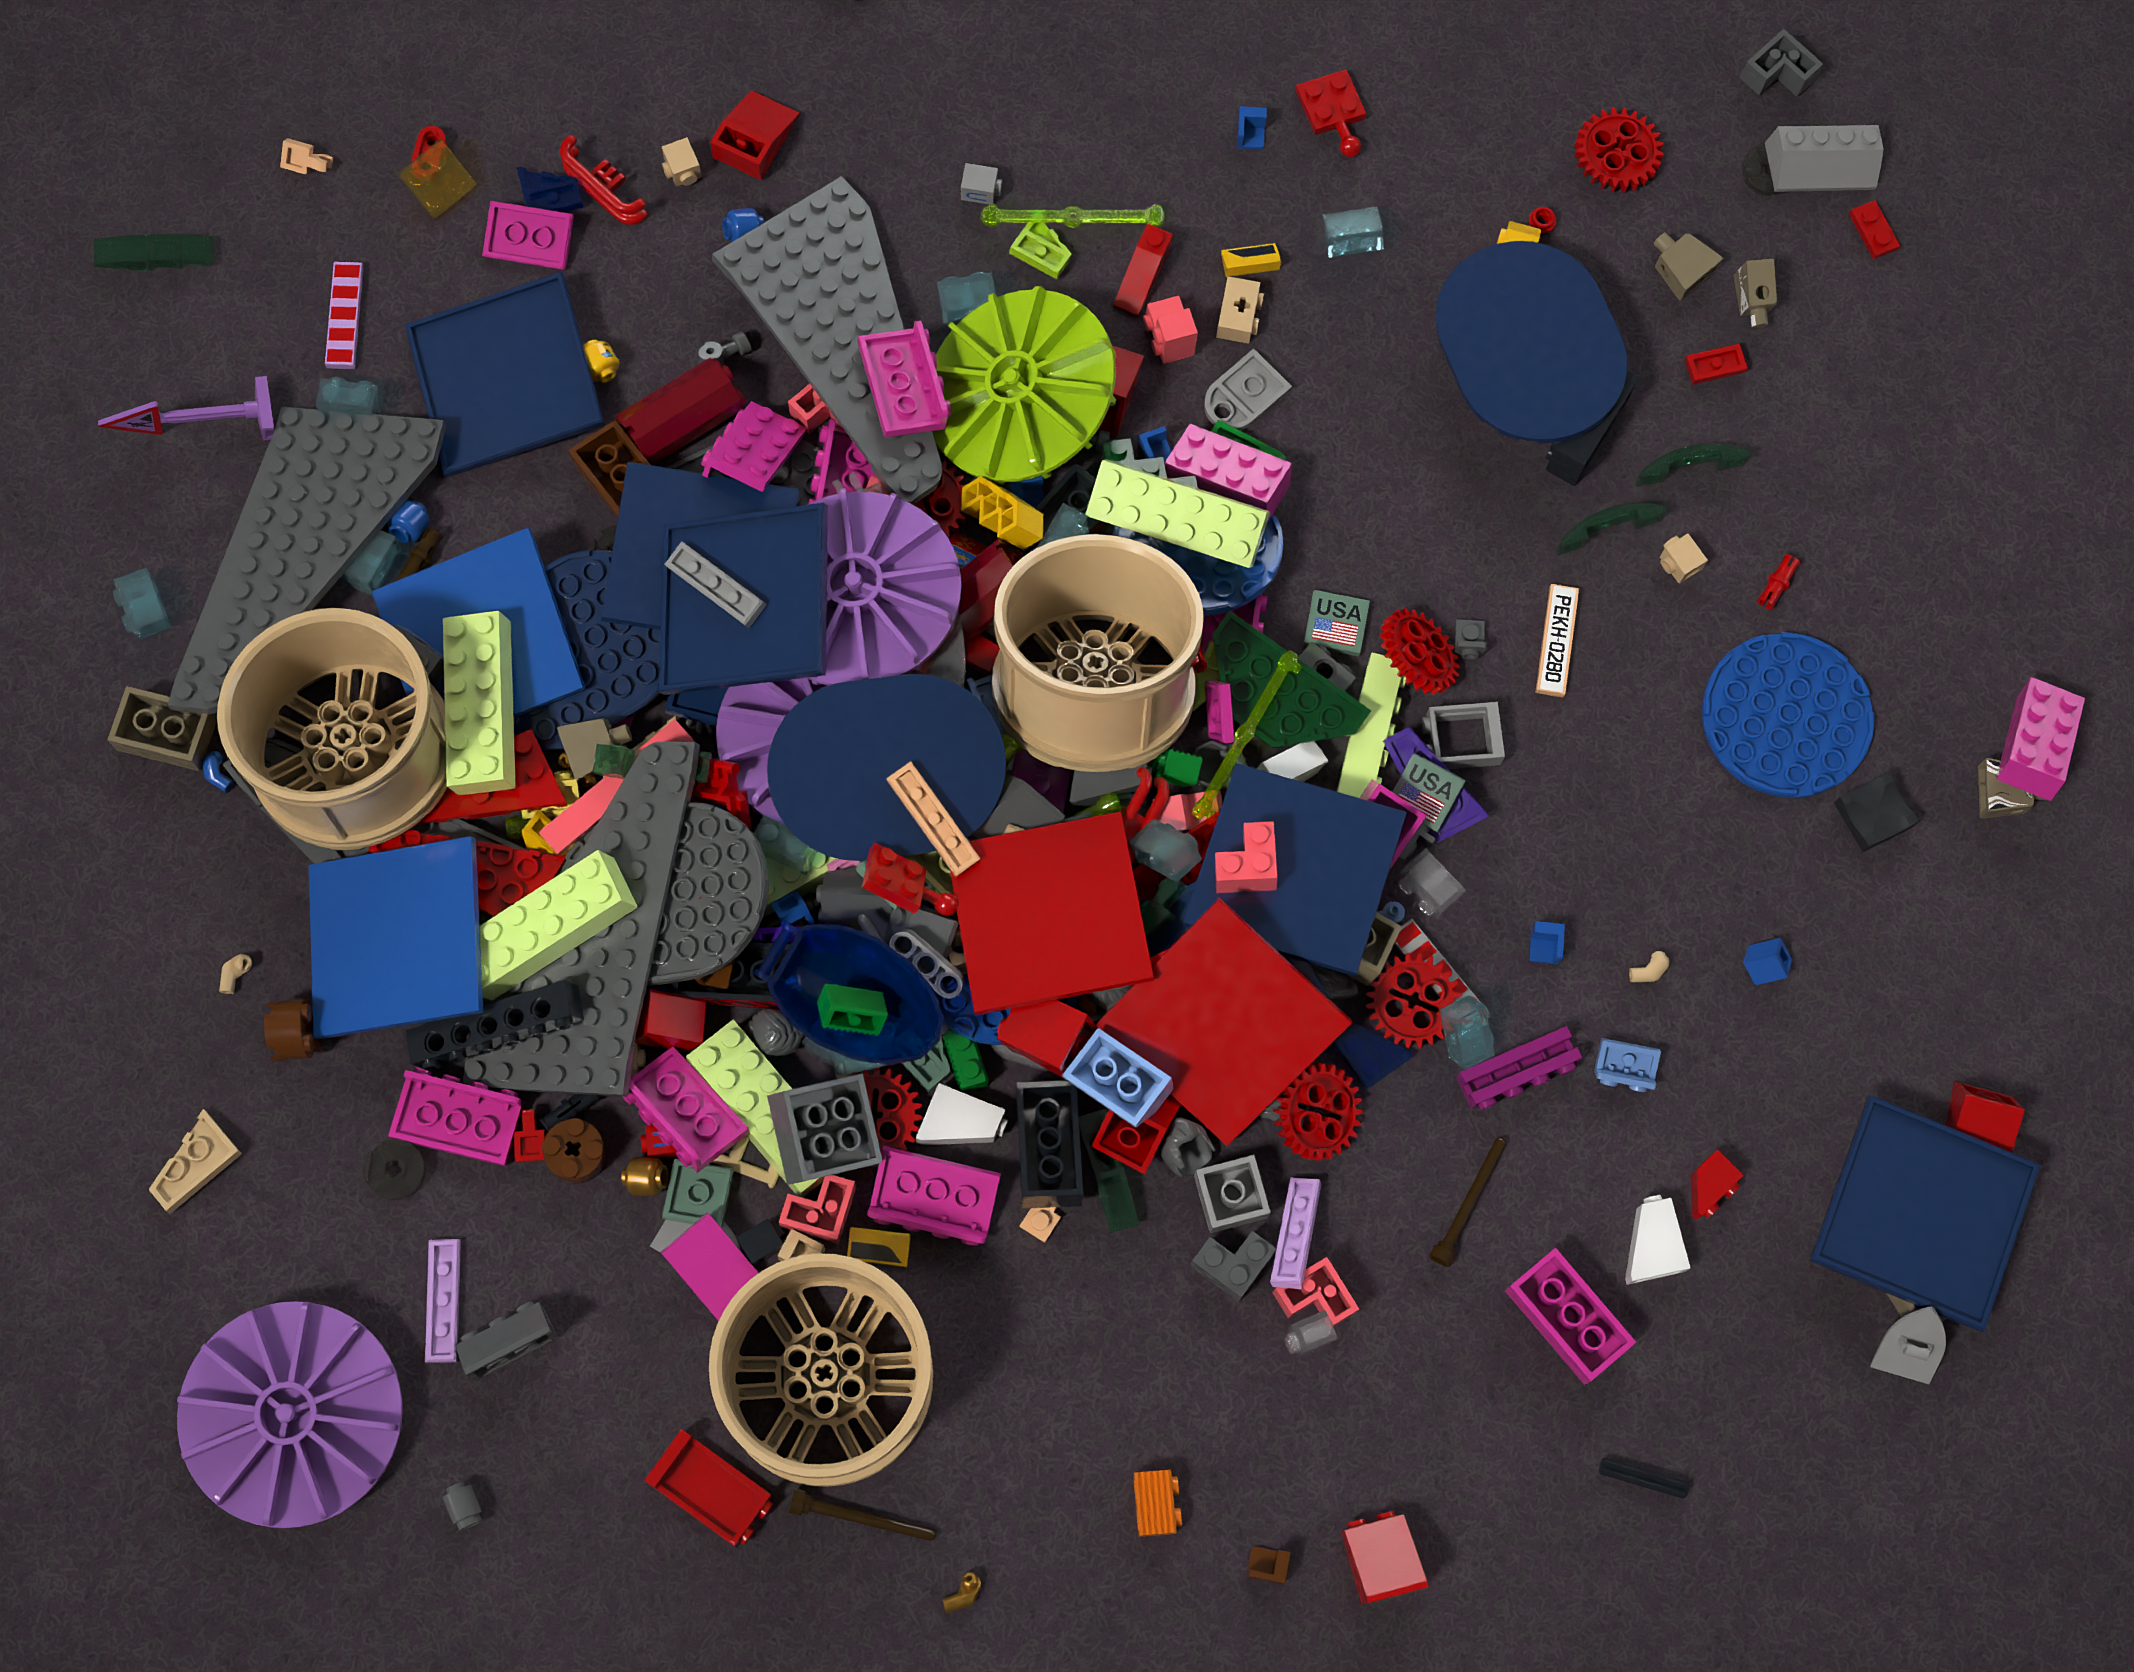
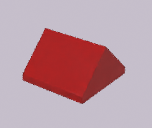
M649 989L642 1006L635 1043L668 1050L674 1047L678 1052H689L703 1043L706 1001Z

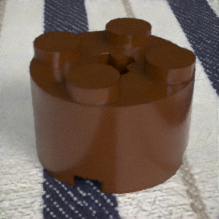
M306 998L267 1003L266 1008H271V1012L264 1015V1033L267 1048H273L275 1055H270L272 1061L312 1058L314 1052H320L321 1040L313 1037V1004L310 1005Z
M578 1118L562 1121L551 1128L542 1143L543 1158L546 1165L563 1182L571 1184L590 1182L604 1168L607 1157L606 1144L597 1129L586 1121ZM573 1147L577 1148L580 1155L575 1157L571 1154L570 1149Z

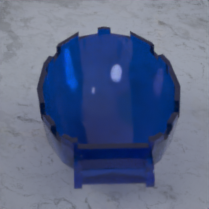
M783 921L780 925L782 930L760 969H756L753 973L768 982L773 1000L792 1026L817 1045L855 1061L895 1065L918 1060L940 1041L944 1016L932 986L910 960L879 938L859 930L833 924L807 925L797 929ZM793 934L796 935L773 978L769 975ZM824 984H837L845 987L883 992L888 1016L880 1035H869V1033L864 1035L863 1032L858 1033L856 1031L853 1033L852 1031L835 1030V1028L829 1029V1027L824 1029L817 1004Z

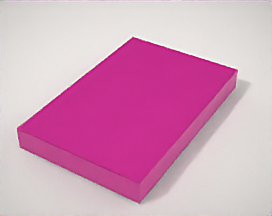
M490 201L482 256L566 270L574 215Z
M708 1212L660 1252L718 1321L736 1293L750 1279L759 1274Z

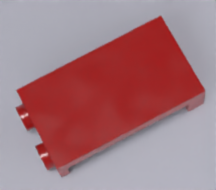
M682 1429L644 1480L736 1548L739 1543L745 1545L755 1532L752 1528L754 1522L758 1517L763 1520L774 1505L770 1502L773 1497L772 1494L761 1488Z

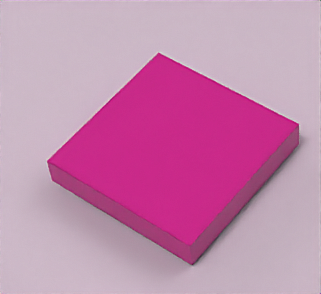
M1217 680L1205 681L1208 735L1211 739L1222 743L1234 742L1230 684Z

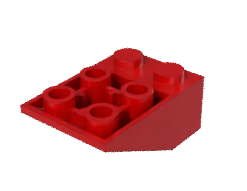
M751 90L722 121L710 141L713 158L762 180L800 113Z

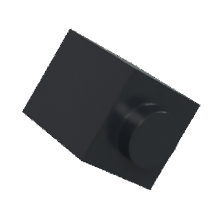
M767 1218L738 1236L737 1240L753 1266L756 1267L780 1252L783 1246L782 1240L786 1236L778 1223L772 1225Z

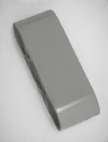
M901 929L892 936L889 944L892 954L935 992L948 999L956 997L961 992L965 984L964 975L911 929ZM898 937H908L912 942L911 950L903 951L897 946ZM923 956L931 957L935 962V968L931 971L922 969L919 963L920 958ZM945 976L954 977L958 982V988L952 991L947 990L943 986V978Z

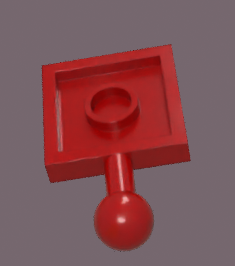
M1347 69L1296 85L1295 91L1314 134L1317 135L1337 129L1342 140L1340 142L1341 153L1348 158L1357 156L1361 151V142L1357 137L1351 135L1347 125L1365 120L1366 111Z
M875 842L868 852L862 888L913 914L921 907L922 899L935 905L936 911L942 916H951L955 914L958 908V900L955 895L951 893L938 894L924 886L926 868L915 861H910L895 853L890 848L883 847Z

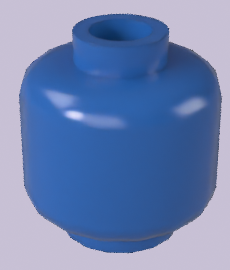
M754 208L730 210L722 220L725 239L730 240V242L735 241L765 223L764 218L758 216Z
M405 501L387 522L388 531L395 540L401 543L415 542L420 539L429 526L430 518L426 507L418 501Z

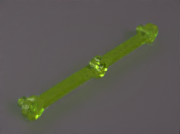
M989 204L981 211V221L983 224L991 227L998 225L1000 222H1064L1069 227H1078L1082 222H1146L1157 227L1164 222L1165 212L1158 204L1156 206L1154 204L1146 210H1081V208L1073 205L1066 207L1065 210H1000L995 204ZM1070 214H1075L1077 217H1076V218H1072V217H1070L1069 215H1070Z
M1287 651L1280 658L1277 670L1246 723L1242 724L1234 735L1235 742L1204 795L1192 810V814L1198 819L1209 818L1216 813V811L1211 809L1212 802L1243 748L1254 736L1257 724L1289 670L1297 674L1302 668V665L1297 663L1298 655L1293 651Z

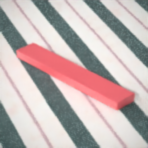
M675 719L539 832L558 856L598 824L636 758L645 747L654 742H694L692 737Z

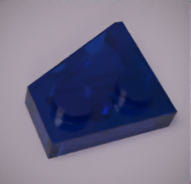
M524 167L517 168L526 207L556 212L583 208L576 178L564 175L555 176L553 173L542 171V174L528 172Z
M1357 1024L1332 1042L1366 1090L1413 1058L1411 1052Z

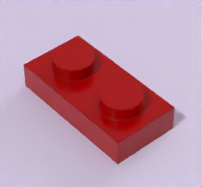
M1876 200L1851 209L1849 216L1873 260L1899 249L1900 244Z
M1740 344L1687 355L1684 360L1692 385L1743 374L1748 369Z

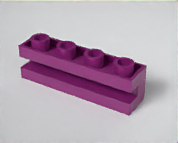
M1565 1026L1461 1071L1456 1078L1471 1110L1476 1107H1480L1481 1111L1497 1104L1496 1099L1506 1095L1508 1099L1513 1098L1524 1092L1522 1087L1533 1083L1534 1087H1538L1550 1081L1549 1076L1559 1072L1563 1076L1576 1070L1575 1064L1582 1059L1578 1048H1573L1569 1040L1572 1035L1568 1027Z

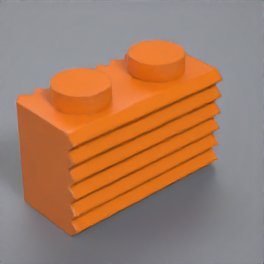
M1171 1470L1134 1473L1138 1537L1176 1534V1527H1182L1180 1508H1174L1173 1496L1179 1495L1177 1476L1172 1477Z

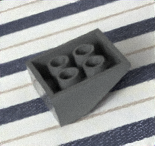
M863 1073L767 1095L787 1185L883 1162Z

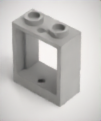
M1498 702L1429 707L1426 716L1422 717L1423 734H1428L1429 744L1426 745L1448 769L1501 765L1504 760L1505 753ZM1483 718L1487 754L1441 758L1437 722Z

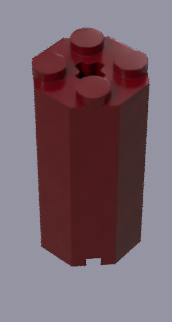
M710 357L617 414L615 419L649 464L653 466L738 413L747 401L739 389L735 390L731 381L734 380V377L726 365L722 366L717 358L712 359Z
M997 539L960 570L962 585L961 601L953 624L954 628L934 654L941 652L945 656H954L994 623L995 600L998 589L1009 570L1024 557L1018 549L1014 553L1008 549L1012 545L1011 543L1003 539Z

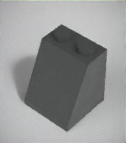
M1147 763L1135 768L1109 772L1074 770L1068 817L1074 818L1097 812L1106 800L1115 795L1135 794L1141 780L1136 774L1137 769L1145 767L1152 772V766H1147Z
M1005 774L1003 788L993 811L986 821L967 838L972 841L1003 835L1008 824L1025 830L1059 824L1065 815L1028 783Z
M857 866L825 873L823 884H818L816 900L821 902L822 906L819 908L818 924L838 926L844 937L848 939L870 940L858 922L859 915L867 914L884 938L893 908L884 898L862 888L864 878L855 870Z

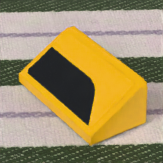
M1275 243L1221 250L1225 277L1280 270L1281 259Z
M850 1227L847 1256L867 1263L907 1267L911 1235Z

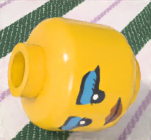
M591 340L585 343L584 351L594 382L601 381L606 383L616 376V370L620 363L611 346L605 341Z

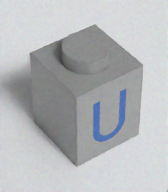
M965 163L961 183V200L993 205L995 196H1000L1002 189V180L998 179V168Z

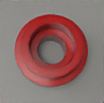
M1539 207L1531 212L1528 223L1531 227L1541 229L1540 234H1547L1554 229L1556 216L1550 208ZM1544 219L1546 224H1541L1537 220Z

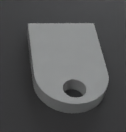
M1253 348L1209 387L1205 396L1204 410L1207 418L1213 425H1215L1217 420H1220L1241 431L1251 426L1291 391L1292 386ZM1219 407H1225L1229 410L1230 415L1227 418H1219L1215 415L1214 411Z

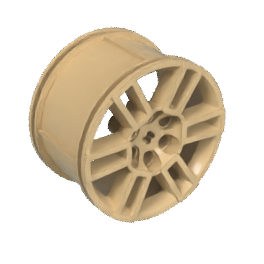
M1099 534L1071 536L1047 543L1025 555L1009 570L998 589L995 600L994 627L1000 650L993 667L992 701L1001 724L1012 739L1027 750L1030 755L1055 767L1060 766L1086 772H1109L1135 768L1157 758L1159 754L1167 750L1183 733L1192 714L1196 683L1191 663L1195 659L1200 647L1203 629L1201 599L1194 583L1186 572L1171 558L1151 546L1124 537ZM1102 620L1113 623L1106 633L1100 630H1090L1083 635L1074 621ZM1055 627L1065 641L1061 642L1050 628ZM1129 629L1136 631L1127 643L1121 642ZM1033 637L1053 662H1030L1019 651V648L1028 639ZM1152 639L1160 644L1174 660L1169 665L1135 664L1134 661Z
M327 608L306 611L288 617L267 628L243 649L230 667L220 691L217 709L218 731L222 745L237 771L254 787L259 800L267 812L284 830L296 838L333 850L362 849L386 842L409 830L429 814L440 801L447 789L445 703L435 687L429 682L425 667L412 644L389 623L371 614L351 609ZM363 671L359 700L352 703L354 672ZM380 672L396 676L414 688V692L382 710L378 711L375 709ZM337 675L335 701H326L318 707L298 695V693L311 684L328 676ZM285 707H288L312 721V724L304 727L280 714ZM414 716V719L407 721L401 725L395 726L401 723L402 721ZM271 728L303 743L304 750L270 768L265 767L264 750ZM374 739H381L378 743L371 744ZM364 761L362 766L354 768L358 762ZM335 762L332 767L326 768L328 763ZM307 772L306 774H304L303 776H301V777H299L298 779L294 780L293 782L289 783L288 785H286V786H284V787L279 786V785H281V784H283V783H285V782H287V781H289V780H291V779H293V778H295V777H297V776H299V775H301V774ZM321 787L326 788V791L314 792Z
M807 1254L786 1259L764 1269L750 1279L731 1299L717 1324L712 1339L709 1357L710 1386L717 1411L731 1435L755 1461L773 1474L786 1480L809 1486L830 1487L846 1485L868 1478L893 1463L907 1449L926 1418L933 1390V1366L930 1344L923 1320L910 1297L893 1279L876 1267L861 1260L837 1254ZM839 1286L847 1289V1294L829 1327H821L803 1295L805 1288ZM867 1295L874 1300V1303L857 1331L851 1333L847 1330V1326L862 1297ZM783 1297L788 1299L803 1327V1331L800 1334L793 1332L776 1305V1302ZM891 1312L904 1329L912 1348L909 1352L869 1354L865 1346L885 1313ZM763 1315L766 1317L784 1345L785 1351L782 1356H741L739 1354L747 1332L759 1316ZM822 1336H829L833 1339V1346L828 1351H820L816 1347L818 1339ZM848 1351H856L860 1354V1360L854 1366H847L843 1362V1357ZM796 1352H802L807 1357L806 1363L799 1368L790 1365V1358ZM827 1367L831 1368L830 1374L833 1375L831 1380L825 1378L823 1382L819 1381L820 1376L817 1372L819 1370L825 1371ZM915 1368L916 1377L914 1380H878L875 1377V1372L878 1369ZM737 1372H774L776 1379L774 1382L738 1385L736 1384L735 1376ZM854 1381L860 1385V1392L857 1396L850 1398L844 1395L843 1389L848 1382ZM796 1383H802L807 1387L805 1396L800 1399H795L790 1395V1389ZM871 1395L912 1397V1401L902 1420L891 1434L886 1436L866 1405ZM782 1398L785 1402V1408L766 1439L760 1441L748 1426L739 1406L740 1401ZM822 1398H830L834 1403L832 1411L827 1414L817 1411V1403ZM851 1418H856L873 1443L874 1448L863 1453L848 1425V1421ZM800 1419L804 1422V1426L788 1457L783 1458L777 1454V1449L794 1421ZM821 1426H831L849 1460L822 1465L803 1463Z

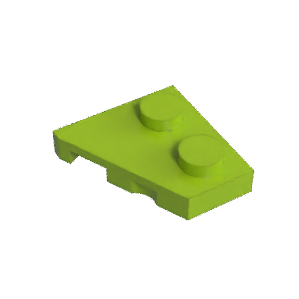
M1036 211L1011 245L1009 254L1058 279L1070 262L1072 254L1059 241L1055 231L1048 229L1042 221V214Z

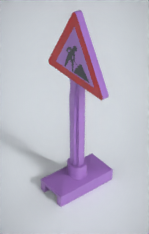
M267 376L255 377V401H246L244 404L173 410L166 413H160L158 402L153 401L98 420V426L101 428L161 435L163 434L162 423L246 417V419L258 418L263 441L271 440L274 433V424Z

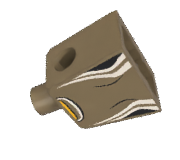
M1986 758L1978 765L1980 818L2025 814L2033 807L2034 800H2046L1996 780L2000 760Z

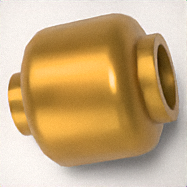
M634 1157L628 1162L627 1167L623 1168L621 1173L622 1184L627 1187L628 1192L633 1196H657L668 1184L669 1174L667 1166L663 1165L662 1161L657 1157Z

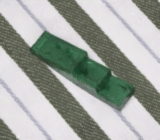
M149 234L99 238L93 241L94 267L152 271L153 267L181 269L183 264L212 266L214 262L213 236Z
M1106 1109L1080 1115L1079 1129L1109 1231L1114 1233L1139 1226V1221L1122 1163L1091 1147L1107 1115Z

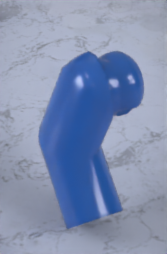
M211 751L205 754L202 759L204 777L208 782L223 792L228 793L233 787L234 781L220 771V765L223 760L221 753Z

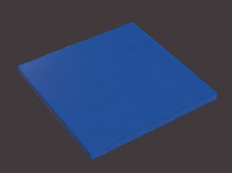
M525 528L372 591L382 620L393 627L397 624L411 630L443 656V618L500 611L511 621L513 718L586 689L530 528ZM443 674L438 683L433 686L445 703ZM401 680L406 696H409L414 692V688Z
M469 836L309 865L314 1038L324 1039L483 1013L475 838Z

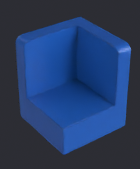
M1239 107L1236 148L1257 150L1264 148L1267 108Z
M1165 426L1139 435L1138 450L1142 459L1163 457L1165 465V461L1171 453L1166 440L1167 430Z
M1043 476L1009 482V491L1035 508L1045 498Z
M797 890L771 903L782 927H795L805 921L809 926H816Z
M1535 921L1531 927L1530 962L1556 965L1560 963L1563 959L1565 924Z
M1777 938L1749 945L1743 964L1754 984L1759 985L1788 978L1792 958L1782 939Z

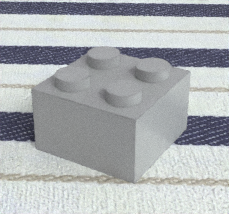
M1254 1155L1196 1170L1194 1179L1210 1233L1264 1220L1269 1217L1271 1212Z

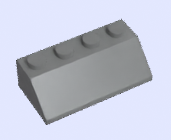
M1879 125L1778 126L1765 142L1775 192L1874 190L1877 188L1884 151Z

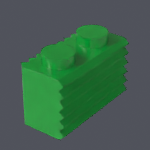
M1165 750L1149 763V766H1152V779L1163 777L1168 783L1182 787L1196 785L1202 758L1201 756H1195V754H1185L1184 751Z
M824 984L817 1001L824 1029L829 1027V1029L835 1028V1030L840 1029L841 1031L846 1030L853 1033L857 1031L858 1033L863 1032L864 1035L869 1033V1035L875 1034V1036H878L888 1016L883 992L845 987L837 984Z
M953 1031L945 1032L943 1035L944 1049L947 1050L946 1054L954 1072L953 1076L956 1077L955 1082H957L959 1091L967 1094L988 1087L989 1079L977 1043Z

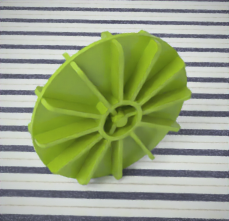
M1035 286L1032 290L1007 293L999 297L992 293L988 295V302L973 310L957 325L953 322L948 325L952 331L945 338L936 354L937 376H941L943 379L944 400H948L950 403L951 417L947 418L945 429L932 431L933 436L942 453L952 463L975 477L982 476L1000 485H1003L1005 482L1022 481L1038 476H1043L1046 479L1051 477L1052 470L1066 463L1083 447L1088 450L1092 447L1089 440L1103 422L1109 406H1114L1116 398L1113 396L1116 377V353L1105 328L1097 317L1083 304L1067 295L1045 290L1042 286Z

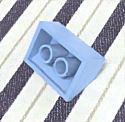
M1099 1028L1062 1075L1063 1078L1134 1127H1138L1156 1113L1174 1089L1170 1076Z

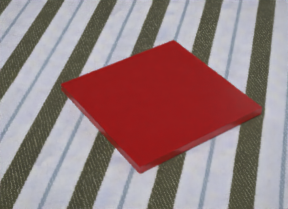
M1121 811L968 841L980 857V860L958 876H955L951 870L950 874L953 892L958 900L957 915L975 1015L1154 981Z
M1220 897L1151 966L1154 981L1134 984L1096 1022V1026L1170 1076L1174 1088L1170 1094L1226 1146L1352 1024V1020Z

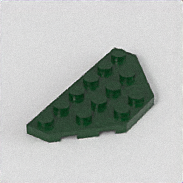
M1230 610L1213 632L1220 682L1230 684L1233 721L1271 748L1353 736L1370 714L1371 710Z

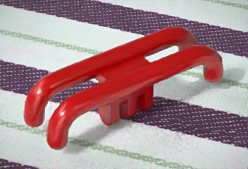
M573 135L567 136L561 143L559 150L563 169L567 175L619 222L626 225H635L644 221L648 216V212L644 209L646 206L644 199L638 198L632 203H624L613 193L626 181V176L622 173L618 174L619 170L615 166L610 168L611 163L607 159L603 160L592 171L586 169L575 158L579 154V149L574 146L577 142L576 137Z
M1145 767L1137 769L1136 774L1141 779L1140 784L1127 808L1123 806L1121 809L1126 839L1130 843L1128 850L1131 865L1163 809L1170 790L1168 782L1163 777H1156L1154 779V786L1158 788L1157 795L1145 817L1139 815L1138 811L1152 785L1151 772Z

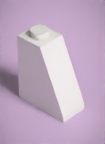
M1315 742L1300 743L1262 762L1257 769L1305 782L1317 774L1328 762V759Z
M938 1083L916 1136V1143L920 1145L994 1142L996 1136L1002 1137L1006 1129L1008 1120L1004 1118L1005 1109Z
M1661 1195L1643 1199L1644 1204L1636 1209L1625 1277L1627 1285L1683 1273L1690 1269L1671 1198L1662 1200Z

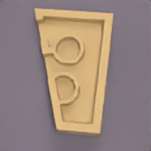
M204 1109L197 1117L199 1121L191 1133L187 1132L183 1138V1144L174 1158L168 1160L149 1188V1191L169 1214L242 1154Z

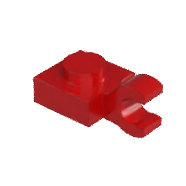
M534 1109L522 1110L523 1131L514 1132L515 1162L544 1161L542 1143L546 1137V1131L536 1130L537 1112Z

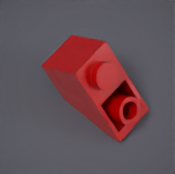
M1718 1149L1691 1174L1692 1217L1695 1220L1703 1215L1708 1219L1720 1207L1716 1202L1723 1195L1727 1198L1733 1195L1740 1188L1737 1181L1744 1176Z

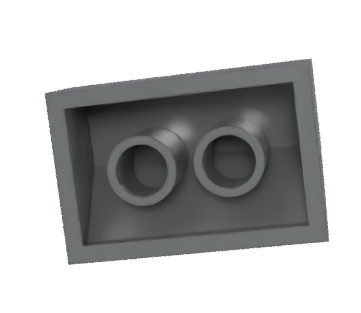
M921 904V907L915 914L904 908L893 909L883 939L889 946L890 940L896 932L901 929H911L947 959L959 922L940 915L937 911L924 904ZM900 936L897 939V946L903 951H909L912 948V942L908 937ZM878 953L869 983L886 993L909 1000ZM923 956L920 958L919 963L922 969L931 971L935 968V962L931 957ZM898 960L926 1005L931 1007L936 992Z
M533 1301L525 1303L516 1309L517 1314L507 1319L505 1316L498 1317L488 1324L490 1328L478 1333V1330H474L460 1338L462 1342L455 1346L463 1370L468 1377L477 1381L558 1339L544 1307L539 1302L536 1304Z

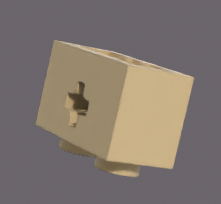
M1227 277L1216 338L1249 344L1250 335H1256L1259 318H1254L1255 309L1261 310L1264 293H1259L1260 282ZM1238 309H1244V312H1238Z

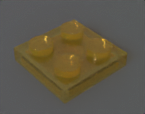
M440 139L397 174L433 219H436L477 185L444 141Z

